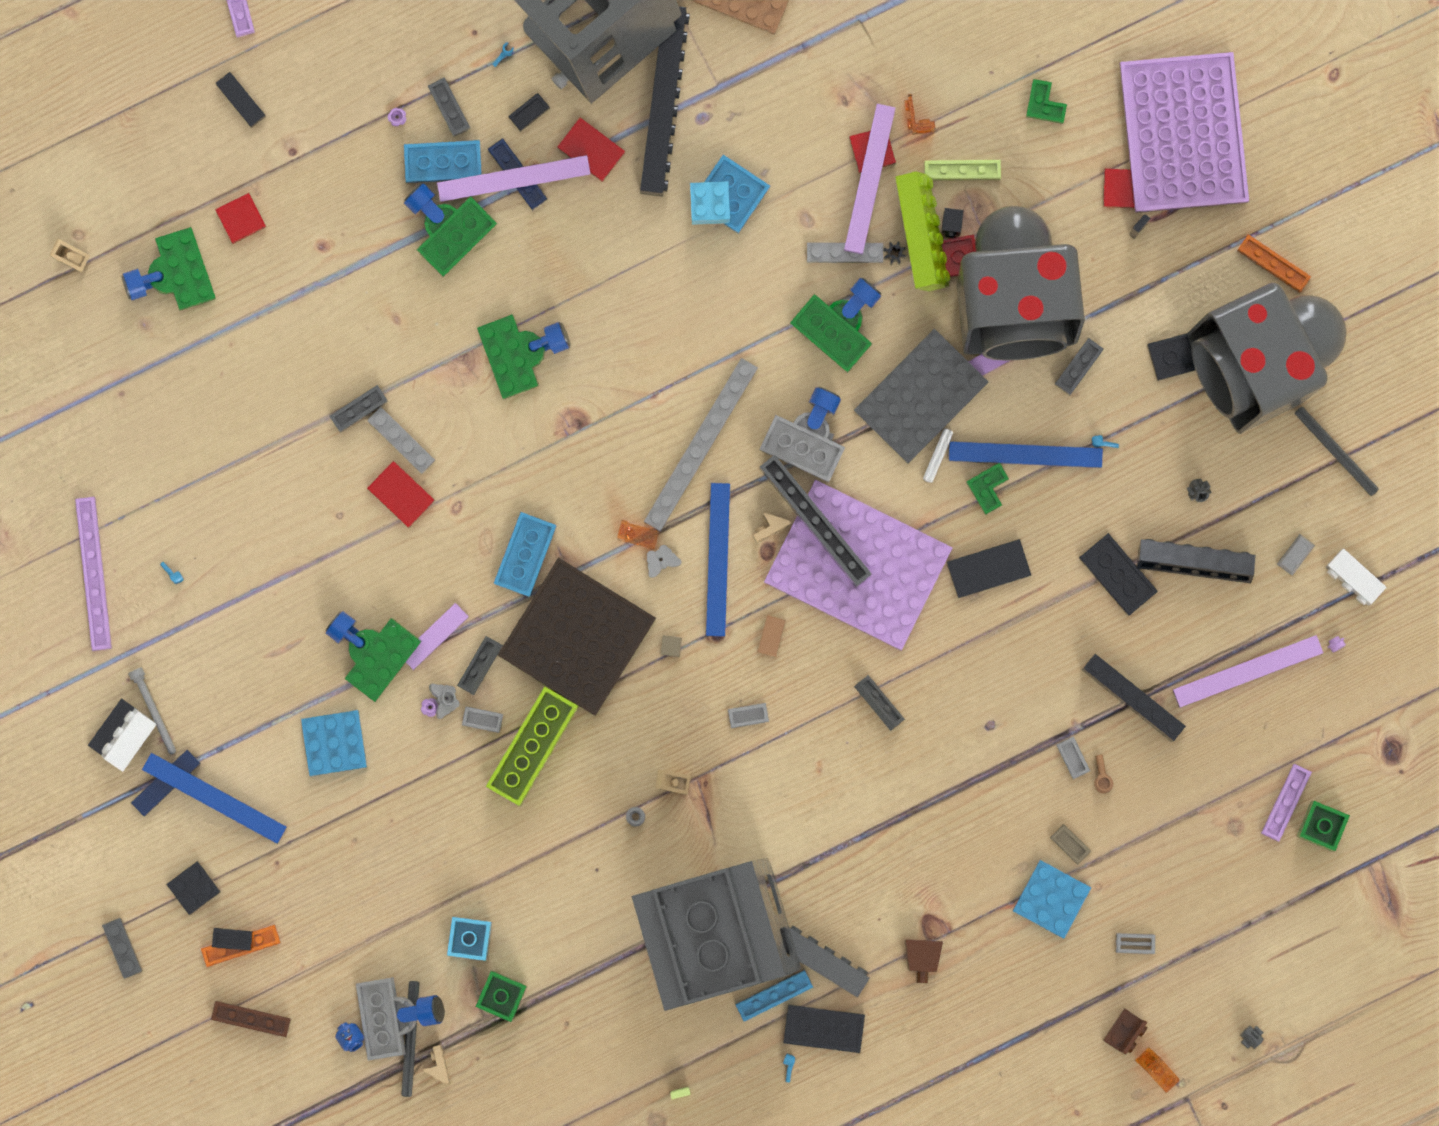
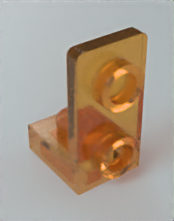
M908 94L907 100H904L905 111H909L910 116L907 119L908 130L912 131V135L935 132V121L922 119L919 120V123L915 122L912 94Z
M622 520L617 540L655 549L659 531L630 524L629 521Z
M1149 1047L1135 1060L1166 1093L1180 1080Z

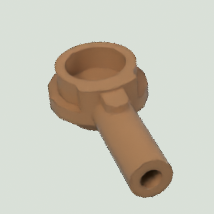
M1097 755L1095 757L1099 776L1095 779L1094 786L1099 793L1106 794L1112 790L1113 780L1106 774L1103 755Z

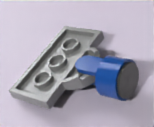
M815 387L808 402L814 406L812 412L799 415L793 423L775 415L759 450L771 456L776 455L778 459L829 482L845 447L828 439L830 430L825 416L827 413L835 414L841 402L840 396L825 388Z
M394 977L356 984L368 1061L405 1055L403 1035L409 1033L415 1027L417 1020H419L422 1026L441 1024L444 1020L445 1009L440 997L437 995L420 997L415 1006L409 999L397 997Z

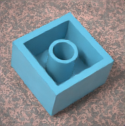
M728 181L690 183L692 225L730 223Z
M452 917L447 956L487 961L492 922Z

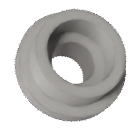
M633 807L628 810L626 820L631 826H640L645 821V813L641 808ZM634 813L639 814V819L636 821L632 819Z

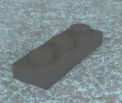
M445 77L428 85L453 137L471 129Z
M1088 338L1055 385L1070 396L1104 349Z
M376 385L329 417L341 433L387 403L388 400L379 386Z
M485 636L457 686L475 695L503 645Z
M869 675L854 686L890 731L905 720Z
M118 918L102 925L123 978L126 979L142 972L143 970L122 919Z

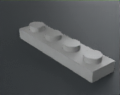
M807 243V263H883V243H865L863 255L844 251L845 243Z
M381 407L367 420L421 474L435 462V459Z

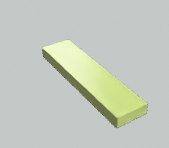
M1001 160L924 161L925 174L929 175L932 180H1001Z

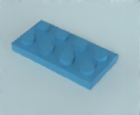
M480 140L404 144L406 183L448 181L482 174Z
M520 512L494 584L530 597L557 525Z

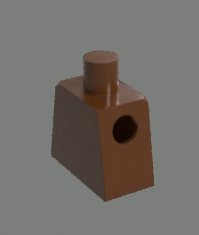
M905 939L909 971H917L916 983H928V972H937L943 941Z

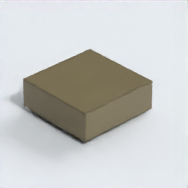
M663 636L661 655L680 657L682 638Z

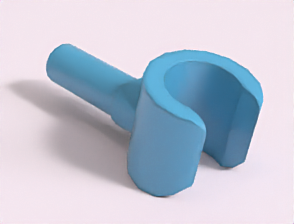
M508 42L504 43L502 53L492 63L494 67L503 58L513 54L514 47L510 51L505 50L509 44Z
M1102 435L1092 437V445L1094 447L1108 446L1119 448L1117 443L1103 442Z
M164 562L160 564L175 584L184 580L179 571L173 573Z
M786 1054L783 1064L788 1065L785 1082H790L792 1068L795 1063V1057L790 1054Z

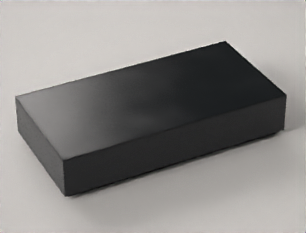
M537 93L508 117L521 132L549 110L550 107Z
M1146 214L1143 215L1129 233L1130 236L1135 239L1151 218Z
M214 928L212 947L251 951L253 931Z

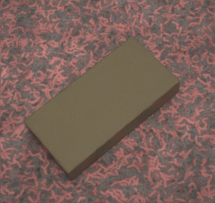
M1064 824L1050 837L1077 865L1091 852Z

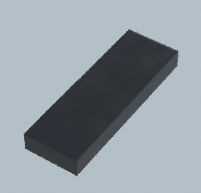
M231 72L215 83L251 128L266 117Z
M121 698L88 746L102 755L103 747L113 740L115 730L118 727H122L125 723V716L129 711H133L136 708Z

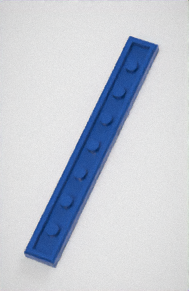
M949 442V461L1102 468L1103 448Z
M711 483L706 636L725 637L730 505L729 483Z
M153 753L150 754L142 768L143 771L277 844L287 826Z

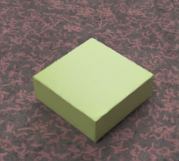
M689 1087L672 1090L670 1095L671 1099L691 1095Z

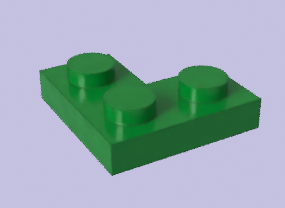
M1033 79L1026 117L1063 124L1067 104L1049 101L1052 82Z
M1000 462L966 481L985 515L1002 506L993 488L1009 480Z

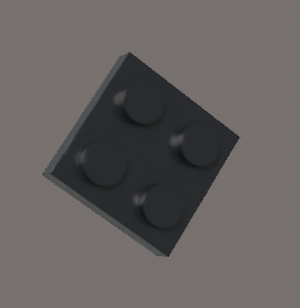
M199 861L166 884L188 915L193 914L221 892Z

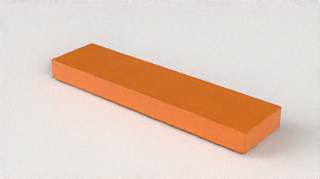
M1249 234L1237 250L1299 293H1301L1311 278L1310 275Z
M272 925L253 932L251 951L215 948L212 945L201 948L206 967L280 944L281 941L276 925Z

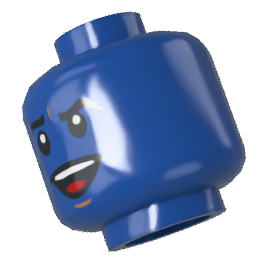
M345 1022L337 1028L338 1032L335 1038L344 1051L354 1052L363 1045L364 1035L355 1023L348 1024Z

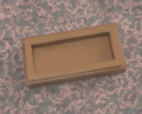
M767 615L757 653L776 657L786 620Z

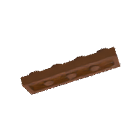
M215 1001L211 1020L281 1037H287L291 1018L220 1001Z

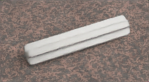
M945 428L941 434L923 477V480L932 483L953 435V431Z

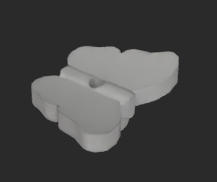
M666 545L660 546L659 550L655 552L649 551L647 553L650 578L656 577L661 569H666L667 566L677 567L682 563L681 559L675 553H672V550Z
M437 684L429 685L430 692L437 698L436 717L438 719H442L445 715L459 707V701L455 696V687Z

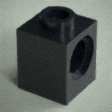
M944 209L941 234H945V237L956 238L957 235H961L964 210Z

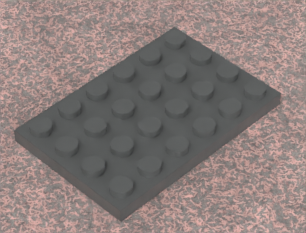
M933 329L854 411L909 464L989 382L936 329Z

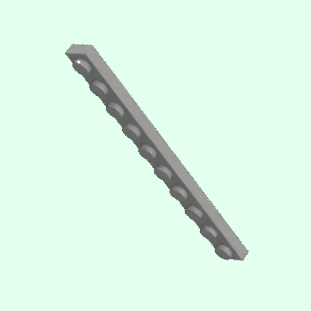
M742 358L740 359L644 520L646 524L661 532L758 367Z

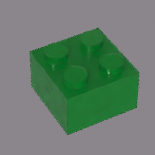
M1311 801L1296 837L1334 852L1338 847L1350 815L1317 801Z
M491 971L475 1007L512 1022L528 986Z

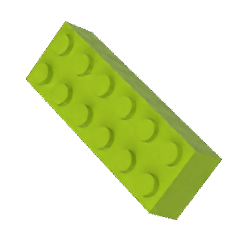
M917 171L895 176L915 289L929 292L949 287L950 274L945 266L947 257L942 249L943 236L939 232L938 227L940 219L935 210L937 202L932 193V178Z
M544 687L486 787L516 805L521 806L579 707Z

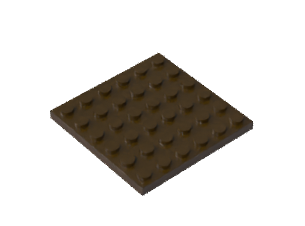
M558 557L501 648L498 656L596 716L653 625L656 617Z

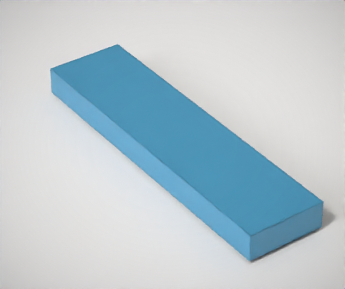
M805 970L735 1005L745 1022L813 988Z

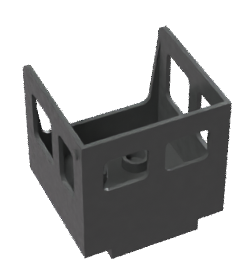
M514 0L528 15L523 23L524 32L591 104L677 31L673 22L682 15L676 0H585L599 16L581 32L573 34L559 20V17L577 0H545L544 2L541 0ZM611 35L615 43L614 46L599 60L592 63L589 57L591 51ZM620 54L621 57L598 76L599 70Z
M768 858L749 861L631 896L664 1011L778 979L802 970L773 869ZM764 875L768 877L778 915L774 912ZM780 928H782L784 931L790 956H787L786 950L780 933Z

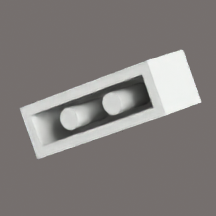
M1345 549L1340 550L1326 566L1328 569L1327 573L1334 579L1338 578L1345 590L1355 593L1357 595L1356 599L1363 605H1371L1387 588Z
M136 709L128 712L124 718L125 723L123 726L115 730L113 740L102 749L103 754L101 756L121 771H124L156 726L153 720Z

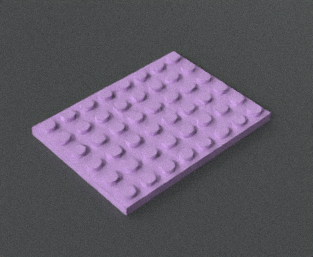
M1233 52L1120 62L1135 213L1248 203L1249 194Z
M815 480L808 496L872 575L856 588L797 516L764 583L902 651L952 547Z

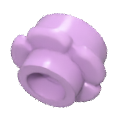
M393 108L388 114V121L393 126L403 125L406 122L405 111Z
M1337 636L1331 639L1328 648L1333 653L1346 646L1343 641L1344 638L1340 639Z
M436 699L423 700L421 712L428 717L435 716L438 706Z

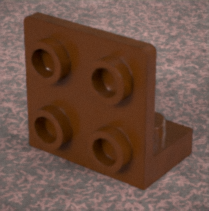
M1124 1008L1103 1041L1122 1054L1131 1053L1137 1045L1135 1043L1137 1037H1142L1148 1027L1145 1025L1147 1022Z

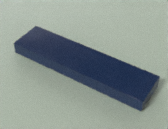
M503 138L488 148L489 153L502 170L524 167ZM537 184L516 188L532 211L548 200Z
M186 750L172 764L191 774L201 763L189 750ZM156 778L131 804L145 817L175 788Z

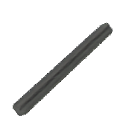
M1300 407L1295 412V415L1370 496H1373L1379 490L1378 487L1304 407Z
M409 981L408 999L416 1006L419 999L420 983L418 981ZM417 1022L415 1027L405 1034L406 1054L404 1055L401 1092L403 1097L412 1096Z

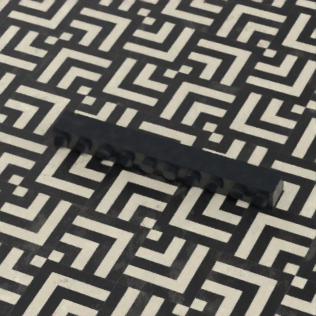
M679 6L682 15L673 22L677 31L658 47L640 194L663 197V193L668 190L669 181L665 180L666 173H670L671 162H668V154L672 155L673 143H670L671 136L675 135L676 125L672 123L673 117H677L678 106H675V100L680 97V87H677L678 80H682L683 69H679L680 61L684 62L685 50H682V45L687 42L688 32H684L685 24L689 25L690 19L687 7Z

